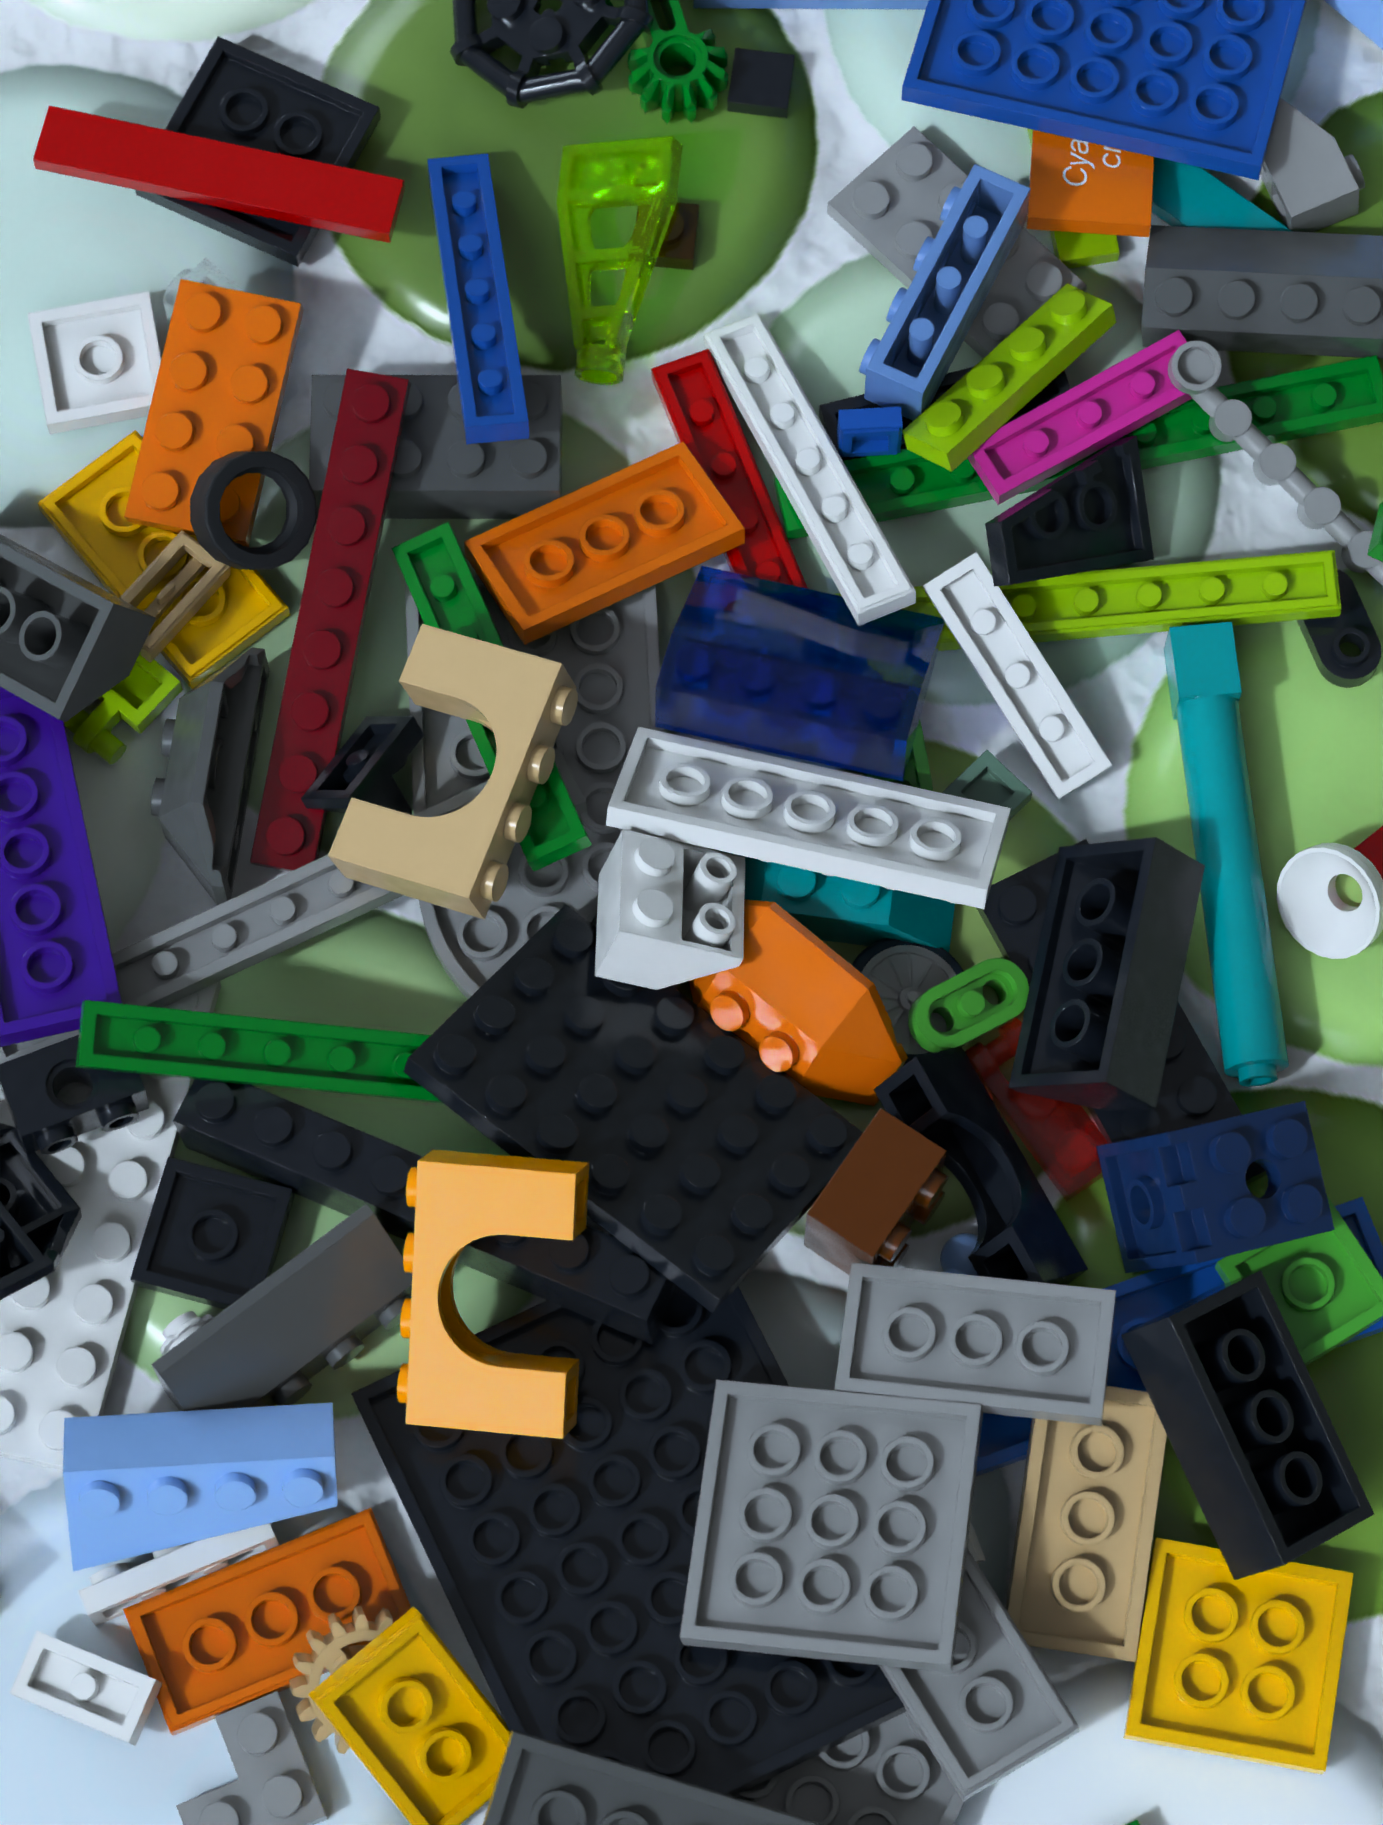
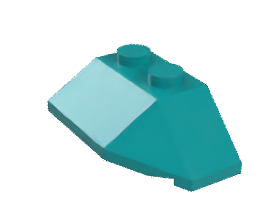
M741 856L745 857V899L776 902L821 940L870 946L879 940L890 938L943 948L947 952L950 950L955 904Z

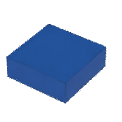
M901 407L838 410L837 444L839 455L842 457L898 455L901 451L903 429Z

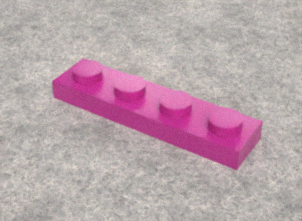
M1180 330L1007 423L968 457V460L997 505L1191 400L1192 397L1189 394H1185L1174 387L1168 375V363L1171 356L1181 345L1187 342Z

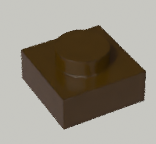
M638 199L633 245V265L693 270L699 204Z

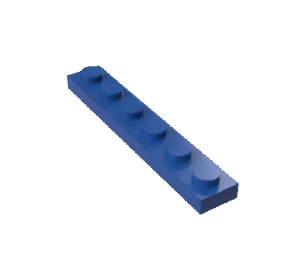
M488 153L427 159L466 445L529 439V419Z

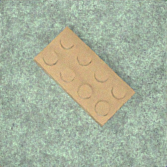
M1106 1386L1102 1426L1032 1418L1005 1609L1029 1646L1136 1662L1167 1438L1166 1431L1153 1403L1145 1391Z

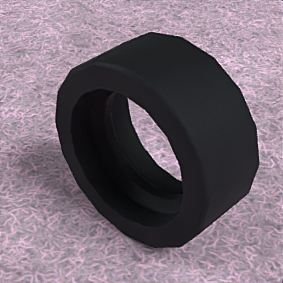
M235 451L214 460L198 477L190 498V522L199 544L216 561L235 569H274L292 561L308 544L316 524V497L308 477L292 460L271 451ZM246 473H260L273 479L281 488L286 500V520L281 533L272 542L261 547H245L234 542L225 533L220 521V501L225 488L233 479Z

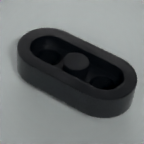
M1337 568L1341 601L1340 616L1297 620L1321 675L1336 686L1352 688L1366 683L1374 675L1381 658V644L1353 581L1345 572ZM1346 642L1353 643L1358 646L1361 654L1356 657L1346 656L1341 652L1339 646Z

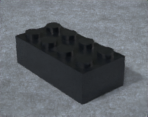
M1261 1270L1215 1287L1121 1335L1234 1580L1283 1566L1374 1515Z

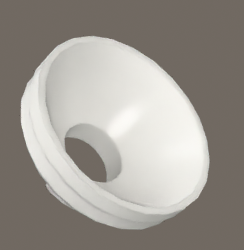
M1321 843L1300 851L1282 869L1277 883L1276 899L1279 913L1285 927L1305 949L1318 956L1330 959H1343L1357 955L1378 938L1383 930V879L1372 862L1362 853L1347 845ZM1339 874L1353 877L1360 885L1362 890L1360 906H1350L1344 903L1338 896L1335 883Z

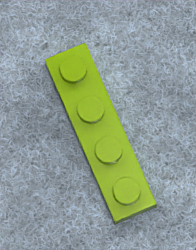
M1068 283L1064 285L902 431L907 450L952 472L1117 323L1113 304Z

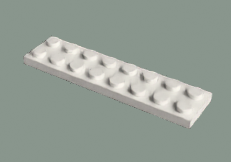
M218 981L162 1008L214 1013L221 983ZM140 1074L146 1090L149 1109L139 1112L140 1117L135 1122L114 1131H104L101 1126L77 1135L78 1141L74 1145L54 1154L44 1155L38 1150L37 1155L80 1207L82 1217L55 1272L0 1300V1456L63 1471L64 1418L103 1416L138 1286L130 1280L167 1158H174L180 1135L173 1119L194 1079ZM69 1083L59 1091L57 1098L65 1104H79L89 1097L92 1089L84 1083Z

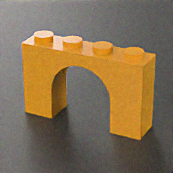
M433 1149L417 1161V1167L410 1168L406 1184V1202L408 1207H415L414 1233L409 1232L405 1240L403 1267L405 1272L412 1273L411 1298L404 1300L400 1317L402 1338H409L408 1363L401 1365L397 1383L399 1403L406 1404V1424L563 1439L576 1425L580 1359L511 1353L484 1343L469 1330L457 1310L453 1294V1277L457 1261L464 1248L470 1242L482 1237L514 1235L573 1241L586 1229L589 1180L588 1162Z

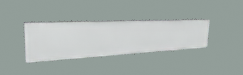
M760 312L705 333V349H709L721 378L858 626L915 604L916 591Z

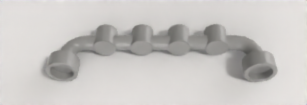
M1197 340L1181 345L1169 360V379L1175 388L1185 394H1189L1210 416L1209 429L1212 435L1222 442L1236 441L1254 459L1253 472L1255 477L1265 485L1275 486L1279 484L1298 503L1297 514L1303 525L1311 529L1324 528L1343 547L1341 551L1342 561L1349 570L1357 573L1368 571L1383 586V562L1367 555L1373 532L1361 531L1341 511L1340 499L1332 489L1317 487L1296 467V456L1290 447L1281 443L1273 444L1252 423L1251 411L1245 403L1236 399L1228 400L1213 385L1218 380L1222 369L1221 358L1213 346Z

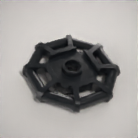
M453 0L454 44L450 49V53L457 65L467 66L503 94L509 106L523 109L529 102L583 92H589L593 96L603 90L601 83L641 33L651 30L654 18L649 14L648 0H624V6L620 8L613 7V3L610 0H560L563 4L559 10L555 12L548 8L542 14L539 13L542 5L541 0H487L488 11L492 15V26L478 34L477 0ZM608 26H616L589 59L587 56L588 51ZM507 45L522 57L518 70L511 71L493 57L491 53ZM563 58L566 62H574L575 69L539 75L542 66L551 65L547 60Z

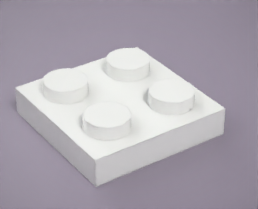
M149 291L27 313L46 423L50 434L148 416L162 359Z

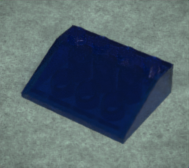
M701 566L672 631L658 676L655 693V727L903 781L945 622L941 617L900 609L858 626L842 596Z

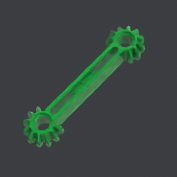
M648 0L649 14L653 16L654 21L649 32H642L646 48L631 49V52L628 54V69L631 71V74L628 76L629 90L632 92V95H641L640 107L644 110V113L661 107L662 119L668 124L674 117L675 112H683L685 118L692 124L694 119L697 118V106L713 112L718 104L717 93L725 92L728 87L729 74L725 71V67L728 66L727 51L724 47H716V35L711 28L696 35L689 32L679 0H660L670 31L660 29L651 2ZM673 66H683L691 70L688 74L682 76H673L665 72Z

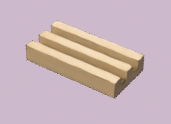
M183 530L178 533L120 596V599L137 607L186 553H189L193 558L144 610V612L155 617L156 622L205 567L209 568L207 573L147 637L141 649V656L150 663L231 575L230 566L216 561L198 541Z

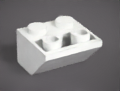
M623 829L599 873L595 976L658 990L739 967L744 959L745 857Z

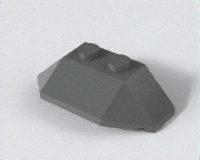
M250 648L179 698L176 719L167 718L162 733L161 753L162 756L169 757L166 778H156L152 790L151 814L159 816L166 840L217 905L230 900L232 897L270 673L265 649Z

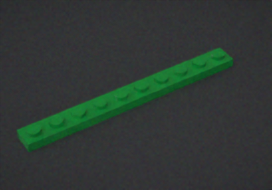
M1377 355L1216 387L1228 400L1236 399L1245 403L1251 411L1252 423L1273 444L1383 422V375ZM1193 398L1121 437L1137 436L1142 470L1243 450L1236 441L1222 442L1212 435L1209 429L1210 416ZM1107 446L1019 494L1038 491ZM907 448L901 449L898 455L866 456L843 461L877 522L994 499L968 458L952 472L907 450ZM774 475V486L787 539L807 537L808 534L777 477Z

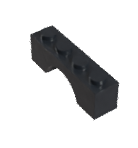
M962 1047L916 1056L874 1089L886 1112L947 1151L944 1166L960 1182L976 1214L978 1238L975 1248L968 1258L978 1276L1067 1285L1088 1270Z

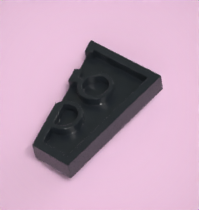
M1137 436L1120 438L985 523L994 587L1154 560Z

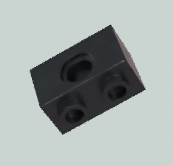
M79 1035L0 1064V1088L26 1155L38 1150L41 1151V1154L48 1155L63 1151L74 1145L78 1141L77 1135L101 1126L104 1131H114L135 1122L140 1117L139 1112L149 1109L146 1090L140 1074L77 1068L76 1059ZM69 1083H84L92 1089L89 1097L79 1104H65L57 1098L59 1091Z

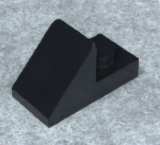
M366 716L302 796L301 800L305 807L308 809L345 813L352 797L412 815L409 804L392 776L404 767L408 755L424 736L414 716Z

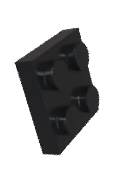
M168 1157L131 1274V1282L135 1283L138 1287L226 1309L271 1275L295 1197L293 1189Z

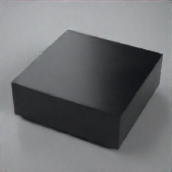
M735 48L727 111L787 119L795 55Z

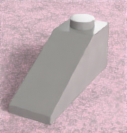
M1280 98L1260 176L1283 225L1293 232L1313 233L1358 214L1359 190L1365 188V182L1355 157L1352 154L1344 157L1335 138Z

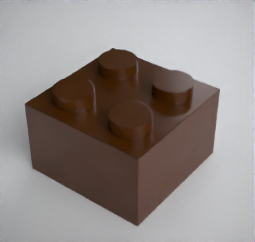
M880 1108L807 1212L804 1246L848 1275H850L851 1262L897 1267L909 1248V1244L906 1241L912 1232L911 1225L915 1220L925 1225L945 1196V1192L942 1189L949 1176L943 1173L947 1151Z

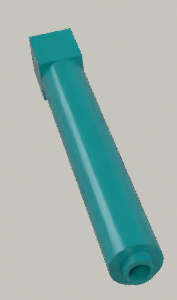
M1232 622L1169 627L1164 646V657L1173 720L1177 719L1195 856L1196 861L1205 865L1200 894L1224 1072L1227 1076L1238 1078L1241 1086L1267 1085L1278 1080L1277 1073L1285 1070L1289 1066L1239 708L1242 689Z

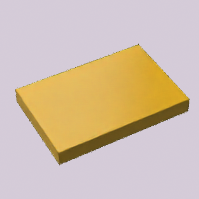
M415 1607L408 1610L308 1694L411 1825H460L491 1799L511 1733L505 1721Z

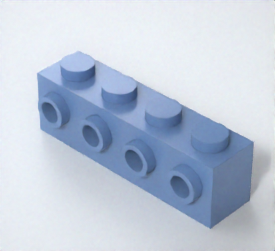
M975 163L962 188L953 187L940 215V220L944 221L935 239L929 236L925 239L916 257L913 270L917 273L908 289L901 287L898 290L887 314L886 321L890 322L885 334L881 341L876 338L871 341L862 359L859 372L866 375L864 399L882 407H901L902 416L912 421L930 406L1026 222L1031 188Z

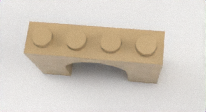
M422 624L399 682L415 705L480 723L494 732L497 750L493 772L485 787L471 802L454 812L441 816H414L351 797L328 857L345 878L485 920L492 901L497 902L505 891L509 875L507 862L515 842H522L529 830L532 818V809L529 805L538 784H544L552 772L555 761L553 746L561 726H567L575 714L578 702L577 687L560 662Z

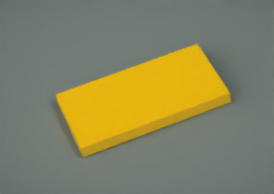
M136 430L38 502L40 512L108 592L118 598L178 535V532L129 523L124 517L143 439ZM189 535L198 541L196 536ZM186 553L136 608L144 611L162 589L187 565L193 556ZM208 567L202 570L153 624L149 635L207 573ZM230 567L231 575L160 652L191 689L198 686L290 616L289 607L257 570Z

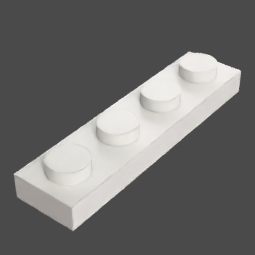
M977 552L923 585V589L1057 800L1112 766L999 586L994 587L993 577Z

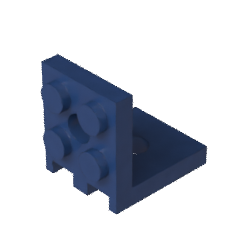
M1305 1101L1183 1129L1096 1146L1125 1273L1197 1264L1335 1230ZM1252 1162L1260 1164L1268 1177V1187L1261 1198L1254 1196L1246 1185V1171Z

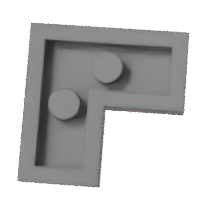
M278 1691L215 1717L239 1779L176 1805L183 1825H315L328 1819Z

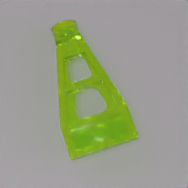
M673 136L563 145L557 193V210L574 348L577 349L575 376L582 381L598 385H613L622 382L624 379L627 343L677 203L683 145ZM638 206L639 216L631 239L624 247L596 249L594 247L590 220L596 209ZM625 269L618 302L615 305L591 306L592 272ZM601 340L605 341V345L595 344L596 342Z

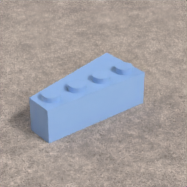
M333 1402L64 1418L63 1479L73 1572L337 1507Z

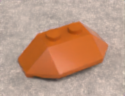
M744 899V959L739 967L688 981L693 1002L710 1014L718 1027L725 1031H732L757 1050L762 1062L770 1070L787 1073L816 1096L875 1106L880 1100L874 1089L902 1068L908 1059L902 1043L896 1042L891 1019L875 984L776 902Z

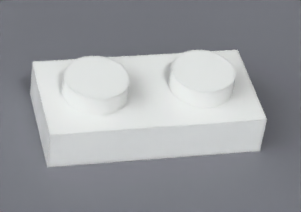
M37 1631L10 1694L136 1746L162 1683L154 1678Z

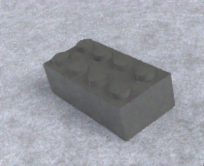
M312 375L309 482L316 497V519L318 518L346 375ZM387 375L409 379L411 388L385 519H514L562 497L563 402L561 375H522L529 419V439L467 445L457 375Z

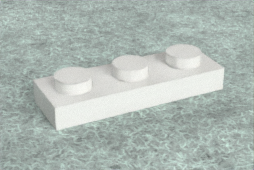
M271 1523L152 1552L153 1560L129 1569L127 1563H118L106 1567L90 1577L92 1585L78 1590L87 1615L94 1625L97 1626L125 1614L123 1609L279 1546Z

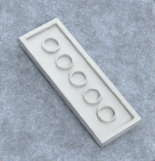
M638 727L608 804L606 826L755 858L764 862H773L818 872L827 876H836L877 885L890 890H899L940 899L953 904L984 909L1007 832L1011 808Z

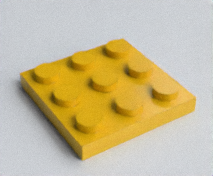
M1156 1537L1153 1542L1123 1739L1322 1775L1326 1771L1354 1573L1289 1562L1277 1568L1234 1580L1220 1549Z

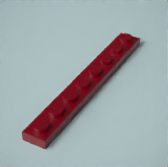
M348 368L346 371L250 863L253 865L291 872L317 860L319 857L327 811L308 809L301 798L340 750L411 388L409 379Z

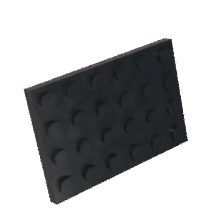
M565 904L408 1057L403 1072L510 1156L588 1162L587 1216L710 1312L714 1313L810 1209L863 1132L787 1073L775 1072L766 1067L757 1050L732 1031H725L718 1027L710 1014L673 986L654 990L596 977L597 928Z

